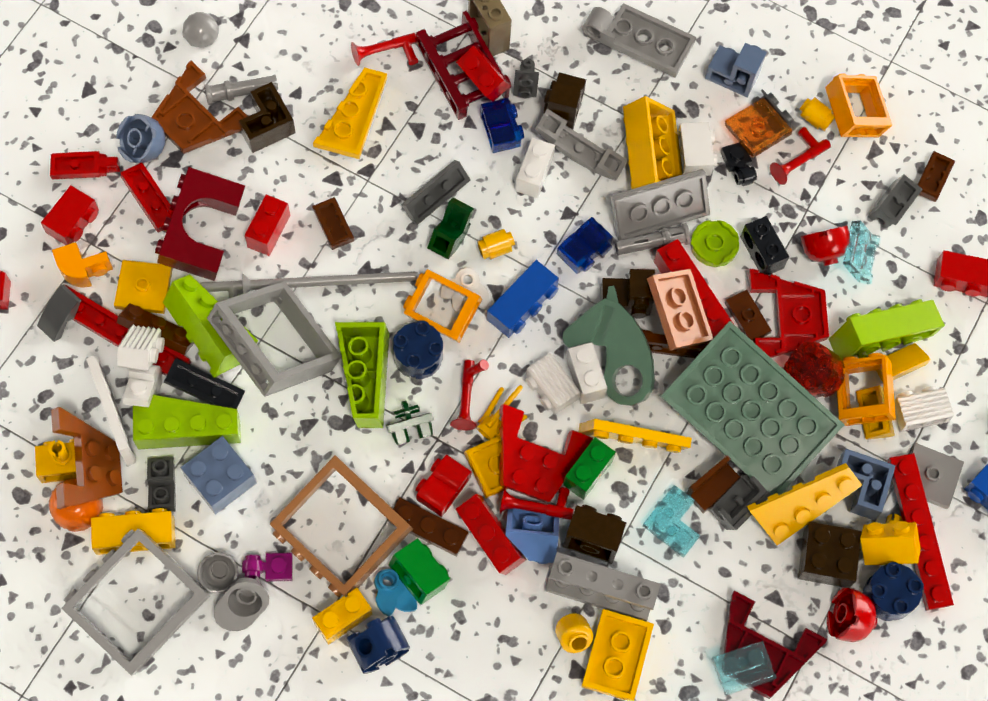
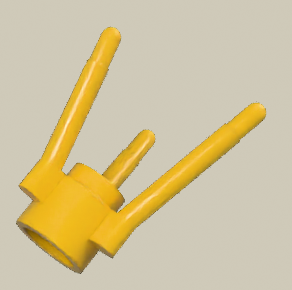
M519 385L503 404L509 406L523 389V386ZM503 387L499 388L484 415L479 419V425L476 427L488 440L500 436L499 427H501V420L499 417L501 415H499V409L495 414H491L504 391ZM527 415L523 416L522 422L527 419Z

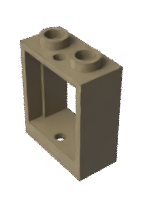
M468 0V13L471 18L474 17L479 26L478 31L492 56L509 50L512 19L500 0Z

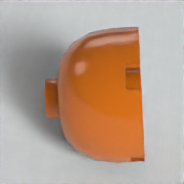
M67 479L61 483L77 485V479ZM55 487L49 499V510L54 521L60 527L72 532L85 531L91 527V518L99 517V514L102 513L103 499L57 509Z

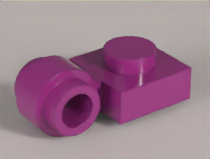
M266 553V562H263L259 555H247L245 560L242 561V573H244V577L253 579L256 576L260 578V574L266 573V582L293 581V554Z

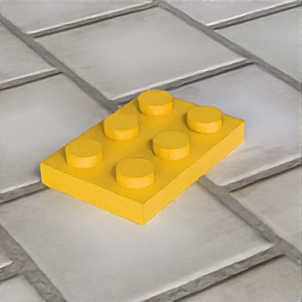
M603 609L581 687L626 701H634L654 624Z

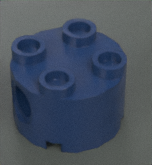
M418 321L407 324L394 336L393 357L397 369L404 376L409 378L410 376L416 377V379L428 378L439 370L443 360V340L440 333L433 326L429 325L428 322Z
M890 562L887 565L881 566L866 581L863 593L874 602L877 618L883 621L900 620L905 618L919 605L924 584L911 568L896 562Z
M389 616L382 621L380 618H376L365 625V631L361 633L360 631L355 632L346 638L363 674L379 670V666L383 664L387 666L408 653L410 649L394 616Z

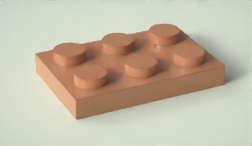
M691 269L652 275L647 278L669 349L675 350L711 342L713 336Z

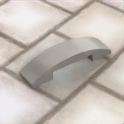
M547 109L535 130L548 143L554 144L558 151L574 162L601 176L616 181L628 160L610 148L606 150L600 148L566 126L568 121Z

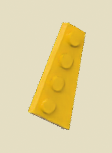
M364 67L349 89V93L344 101H341L338 105L337 111L331 120L327 121L320 136H317L314 140L313 147L360 159L387 81V73Z
M599 419L580 423L578 431L579 433L600 439H616L618 442L633 444V442L641 443L646 448L666 447V451L672 453H681V450L691 448L692 440L690 437Z

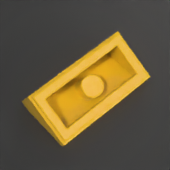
M916 343L887 355L888 359L892 362L893 380L926 366L931 360ZM875 370L883 382L882 370Z
M881 385L856 391L859 407L885 404L884 389ZM892 421L863 424L865 439L867 440L895 436Z

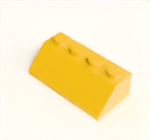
M647 96L623 106L631 188L635 189L683 175L675 110Z

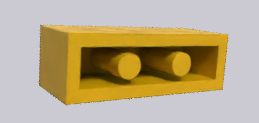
M157 508L151 510V513L127 511L125 515L117 516L113 513H101L99 517L91 518L92 550L96 555L107 554L112 549L117 551L123 544L121 539L132 529L134 531L142 529L162 549L176 548L175 518L172 512L167 511V509ZM139 541L129 552L148 551V549Z

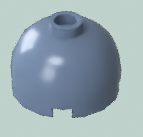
M143 114L127 116L120 123L117 130L116 139H120V147H117L118 151L129 162L148 163L156 159L163 152L165 146L164 129L157 120Z

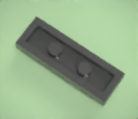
M454 160L401 205L413 224L418 225L471 180L460 161Z

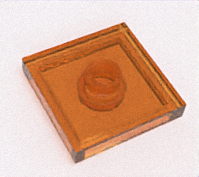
M765 98L758 100L725 120L726 128L752 158L792 135V129Z

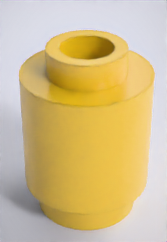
M816 97L812 100L808 98L799 109L802 111L800 116L816 129L820 128L823 131L835 119L833 111Z
M501 229L483 236L482 240L477 241L483 259L489 258L491 260L512 252V246L515 245L511 232L506 233L505 229Z

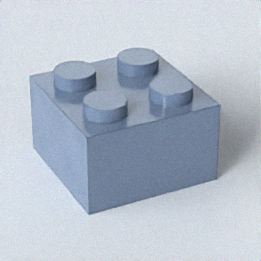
M223 436L180 467L186 479L215 515L257 484L254 474Z

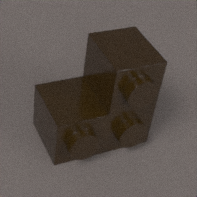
M559 72L557 81L552 80L550 89H547L543 114L547 109L551 110L568 121L566 126L573 130L585 92L587 79Z
M272 82L250 91L252 104L257 113L239 120L241 133L252 153L296 133L294 120Z
M630 269L627 279L602 278L600 301L607 298L608 287L614 285L618 302L633 318L641 319L650 316L654 299L647 278L655 275V269Z

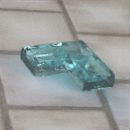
M674 485L643 523V527L684 558L697 542L700 535L681 521V518L695 500Z

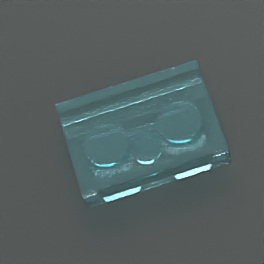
M763 641L715 656L711 659L725 696L773 681L777 678L773 672V666Z

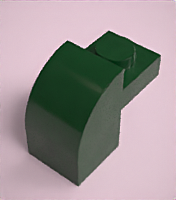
M453 197L447 205L442 221L434 228L427 249L449 260L461 245L471 226L469 222L474 208Z

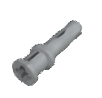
M276 75L232 83L227 80L222 84L210 86L205 84L207 103L211 105L213 102L221 100L232 101L234 97L248 95L250 91L266 83L277 81ZM273 83L276 90H278V83Z
M683 223L680 227L671 229L664 227L656 233L615 241L617 255L663 247L676 239L680 243L688 245L691 243V237L687 223Z

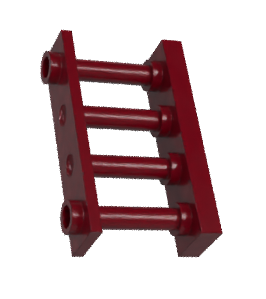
M467 10L462 12L461 25L434 37L432 35L428 36L425 29L416 32V45L458 120L467 117L470 103L485 96L479 89L466 95L464 93L461 94L457 88L458 84L470 78L465 72L455 76L454 74L450 75L447 70L448 65L459 60L472 46H475L484 53L502 74L478 31L479 26L474 17L471 18ZM465 33L468 34L473 43L445 56L439 55L436 50L437 45ZM502 74V76H503V77L508 81V83L511 85V82H510V79L508 78V76ZM512 86L502 94L504 100L509 98Z

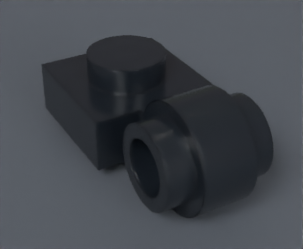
M744 141L721 148L720 153L728 171H734L736 184L742 186L753 184L757 180V173L753 166L749 167L752 164V159Z

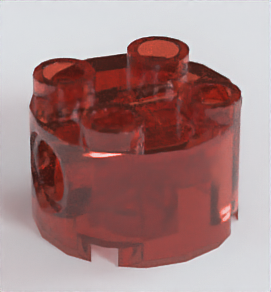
M804 341L792 352L788 361L784 364V370L815 398L828 397L839 390L845 374H843L844 362L839 355L817 342Z

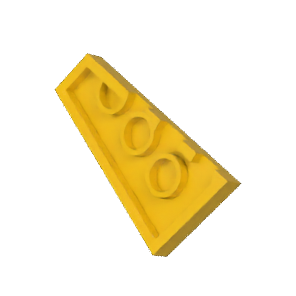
M844 463L815 476L813 481L806 484H796L792 486L790 491L780 495L778 493L767 497V501L758 505L756 503L750 504L747 508L778 546L809 522L857 490L862 484L848 465Z

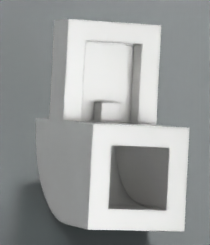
M152 365L149 371L128 370L129 379L123 395V404L149 408L153 395H159L163 383L162 370L158 365Z

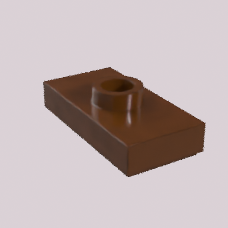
M933 151L917 184L923 189L919 195L936 202L955 160Z
M335 197L312 206L331 250L354 242V236Z
M748 290L725 300V305L740 330L749 339L754 341L755 338H763L771 334L770 326Z

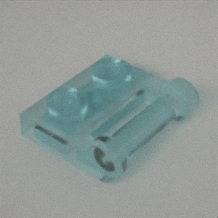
M861 220L851 222L849 244L846 247L843 265L859 283L871 284L873 280L871 272L876 248L880 244V237L873 235Z

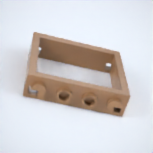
M336 455L270 523L275 529L272 534L281 543L284 544L287 541L294 548L291 552L301 562L306 559L312 565L309 570L321 580L324 576L331 583L328 588L337 597L341 595L347 597L349 592L359 588L413 530L398 513ZM335 471L342 475L397 527L345 584L284 527L289 519Z

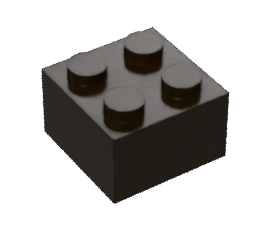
M576 505L563 548L612 564L627 522L622 521V518L615 514L608 513L604 515L598 513L597 509L592 506L582 505L581 507Z
M809 522L803 531L798 579L850 588L857 580L862 531Z

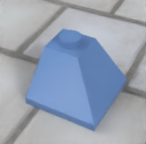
M508 509L506 536L529 561H536L540 564L554 563L559 538V518L521 509Z

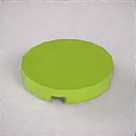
M708 220L698 225L694 230L690 246L693 255L706 266H725L733 261L739 251V236L730 224L721 220Z

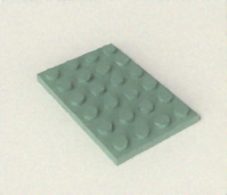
M731 321L722 328L660 396L725 456L728 455L731 458L730 461L749 478L754 476L771 495L776 493L778 495L782 494L845 425Z

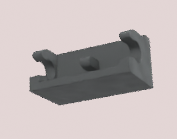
M903 174L890 185L867 217L872 221L877 220V218L884 221L882 224L883 228H888L892 224L896 225L923 189Z
M743 474L709 510L726 530H738L752 515L747 506L753 503L758 505L766 501L767 497L771 496V494L754 476L749 478L746 474Z

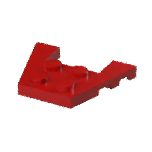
M756 269L749 270L750 293L776 294L779 338H755L753 341L770 358L825 341L829 338L825 290L796 281L792 283L782 280L779 276L773 274L771 276L759 273V270Z
M502 404L499 408V415H501V427H499L501 437L500 486L549 503L562 486L567 473L592 442L593 437L574 430L569 431L563 453L560 454L518 438L517 435L524 411Z

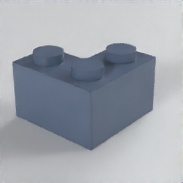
M746 42L740 54L732 48L720 45L708 67L705 79L748 98L760 74L767 52L756 45H750Z
M845 449L839 457L837 466L846 463L862 484L856 490L850 512L875 521L883 512L896 465Z

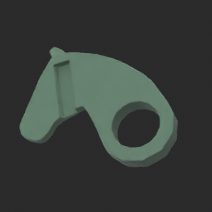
M609 286L607 298L592 306L563 332V342L568 348L591 342L594 345L605 346L607 355L604 379L607 385V395L617 404L635 406L646 401L654 390V359L642 329L633 316L618 302L615 286ZM628 365L636 367L643 379L642 387L633 396H625L620 393L615 382L619 370Z

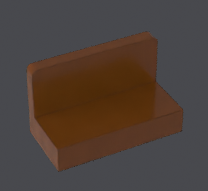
M728 455L693 483L686 494L703 514L740 478L729 465L731 458Z

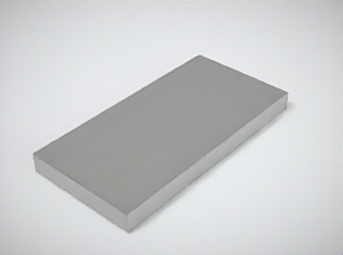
M703 169L610 195L618 240L637 237L664 227L668 228L710 215L706 172Z

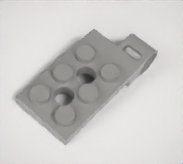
M624 3L614 20L611 13L606 9L594 7L582 26L583 32L589 38L676 78L696 41L695 36ZM645 34L649 36L650 40L644 42L638 36ZM667 44L671 47V50L662 51L659 45Z

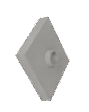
M915 443L911 454L915 453L927 502L948 509L964 461Z

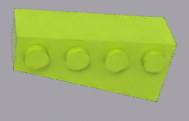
M189 274L172 282L163 304L178 326L184 327L187 332L186 338L190 343H195L199 349V357L203 362H208L211 367L210 373L213 377H216L240 365V363L207 319L218 301ZM247 330L249 335L257 344L258 340Z
M918 299L906 306L896 304L888 310L882 311L881 308H878L865 315L860 313L852 314L846 318V322L828 340L837 361H843V358L855 355L858 358H865L880 348L884 352L891 350L901 343L907 345L932 337L945 324L934 300L923 302L922 299Z
M335 322L353 419L358 428H383L390 335L385 322Z
M153 395L149 408L133 405V441L138 450L211 445L222 436L229 444L241 443V424L237 409Z

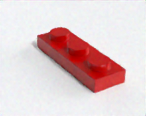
M139 163L120 172L122 180L157 233L161 232L166 217L171 218L173 210H170V203L144 164Z

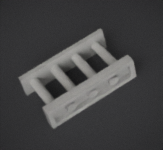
M557 552L546 592L647 622L650 610L654 609L660 583Z

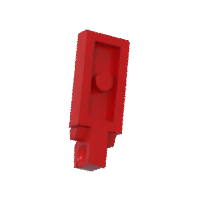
M99 151L51 154L50 177L52 180L107 176V173L120 172L118 157H107L106 154H100Z

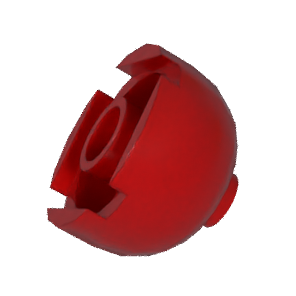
M848 226L800 236L802 248L807 257L814 262H823L824 266L839 263L838 258L846 255L851 245V235Z
M845 587L839 590L833 597L831 602L835 604L833 613L828 611L827 614L829 634L832 637H836L835 639L846 642H858L865 639L877 625L874 602L865 593Z

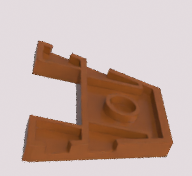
M192 60L188 62L186 70L182 76L177 78L174 88L169 95L165 96L152 116L164 129L165 136L183 154L240 132L239 120L248 117L237 107L221 121H218L190 93L191 90L206 79L205 73Z
M61 407L52 409V432L74 437L77 485L67 483L56 485L57 509H64L123 493L120 452L116 442Z

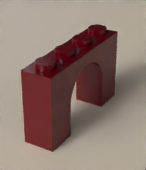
M188 167L186 175L181 174L177 188L181 189L179 196H173L170 210H173L172 217H166L162 229L163 232H166L164 240H158L155 253L159 254L157 263L215 281L224 251L194 241L186 233L182 220L188 212L199 207H209L236 216L245 185Z

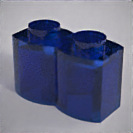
M509 98L481 104L480 114L492 152L497 153L521 147V139H524L522 125H517L515 118H518L515 104H511Z
M591 217L575 233L560 244L556 254L576 274L582 270L586 272L594 265V259L597 256H604L610 251L613 236Z

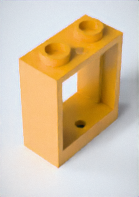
M842 73L836 75L825 87L841 137L879 138L893 126L876 76H865V74L847 75ZM847 93H860L867 117L854 116Z
M427 269L425 274L421 273L415 283L417 289L413 296L409 295L403 306L406 309L404 314L417 322H428L440 334L460 343L483 299L476 293ZM431 280L467 297L451 330L415 312Z
M872 353L865 358L850 356L843 358V361L835 362L839 420L845 426L896 420L892 362L886 355ZM882 370L885 404L851 408L849 374Z

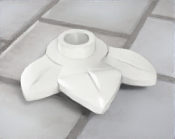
M463 268L457 273L455 278L449 279L481 296L483 300L479 308L484 310L487 308L489 293L487 288L480 283V277L474 269ZM470 276L472 283L465 284L463 277ZM442 285L440 297L452 299L453 309L459 315L467 297Z

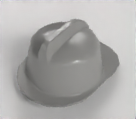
M256 576L254 579L244 577L236 580L218 600L214 607V618L221 628L228 631L244 630L252 625L269 605V595L260 583V578Z

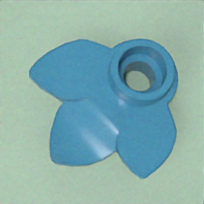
M392 569L379 571L374 579V585L378 591L375 601L379 610L388 617L393 614L395 608L404 612L416 611L417 600L401 582L399 575ZM383 580H389L391 586L384 585Z

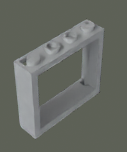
M285 281L217 302L207 317L210 324L264 397L332 372L342 358ZM275 301L317 359L278 373L235 314Z
M142 529L130 530L121 539L122 546L117 551L112 549L102 559L104 564L97 571L93 569L84 577L83 581L85 584L78 591L73 589L64 598L63 601L66 603L61 608L131 676L136 675L211 596ZM140 541L194 595L130 661L75 607Z

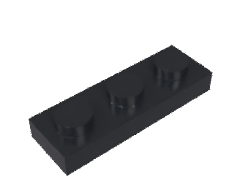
M175 358L164 380V383L206 403L233 409L238 408L245 393V390L217 377H213L211 374Z

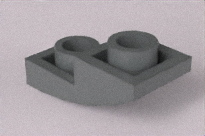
M64 284L61 285L45 307L37 327L53 342L61 339L67 321L75 318L81 300Z
M174 456L147 458L149 513L157 508L176 512Z

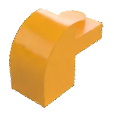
M76 242L52 250L63 278L69 284L76 287H91L92 284L89 277L103 276L108 271L113 270L106 251L83 259Z

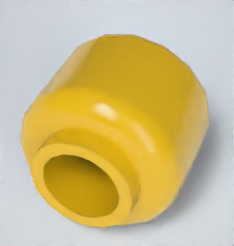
M572 613L565 615L556 624L555 633L565 651L580 653L591 645L593 632L587 619L581 614Z

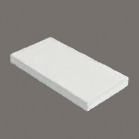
M97 357L86 358L118 450L127 466L132 465L137 460L107 376Z

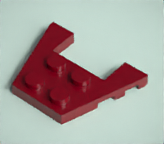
M734 590L730 599L721 674L770 699L826 643L827 639L805 628L793 652L745 627L744 624L756 601Z

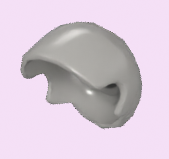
M193 13L183 23V38L191 46L204 48L212 45L218 37V24L207 13Z
M223 552L209 554L198 565L197 580L203 589L211 593L226 592L237 580L238 566L231 556Z

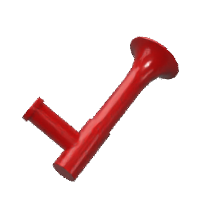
M415 33L369 46H357L354 42H351V51L357 66L368 55L403 47L409 65L418 63V58H416L411 44L416 43Z
M806 127L800 129L798 135L811 148L786 164L771 163L770 172L775 181L785 185L787 183V175L792 170L831 148L829 140L824 139L818 142Z
M484 359L480 360L477 364L473 360L464 361L460 412L457 419L450 422V425L455 429L467 431L477 427V424L470 417L471 390L474 376L489 368V363Z
M565 487L558 490L556 505L521 500L509 495L506 488H504L500 514L506 509H521L571 520L574 509L566 507L570 491Z

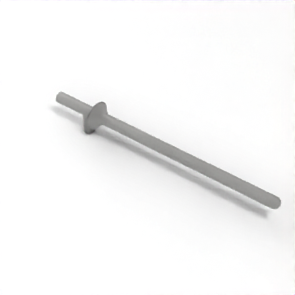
M413 271L250 280L242 273V280L200 282V284L208 292L228 291L229 298L239 296L238 290H243V294L250 290L261 289L283 281L290 288L411 282L417 280L419 273Z

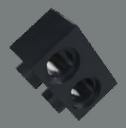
M764 216L745 224L740 238L759 272L770 275L784 269L789 255L768 217Z

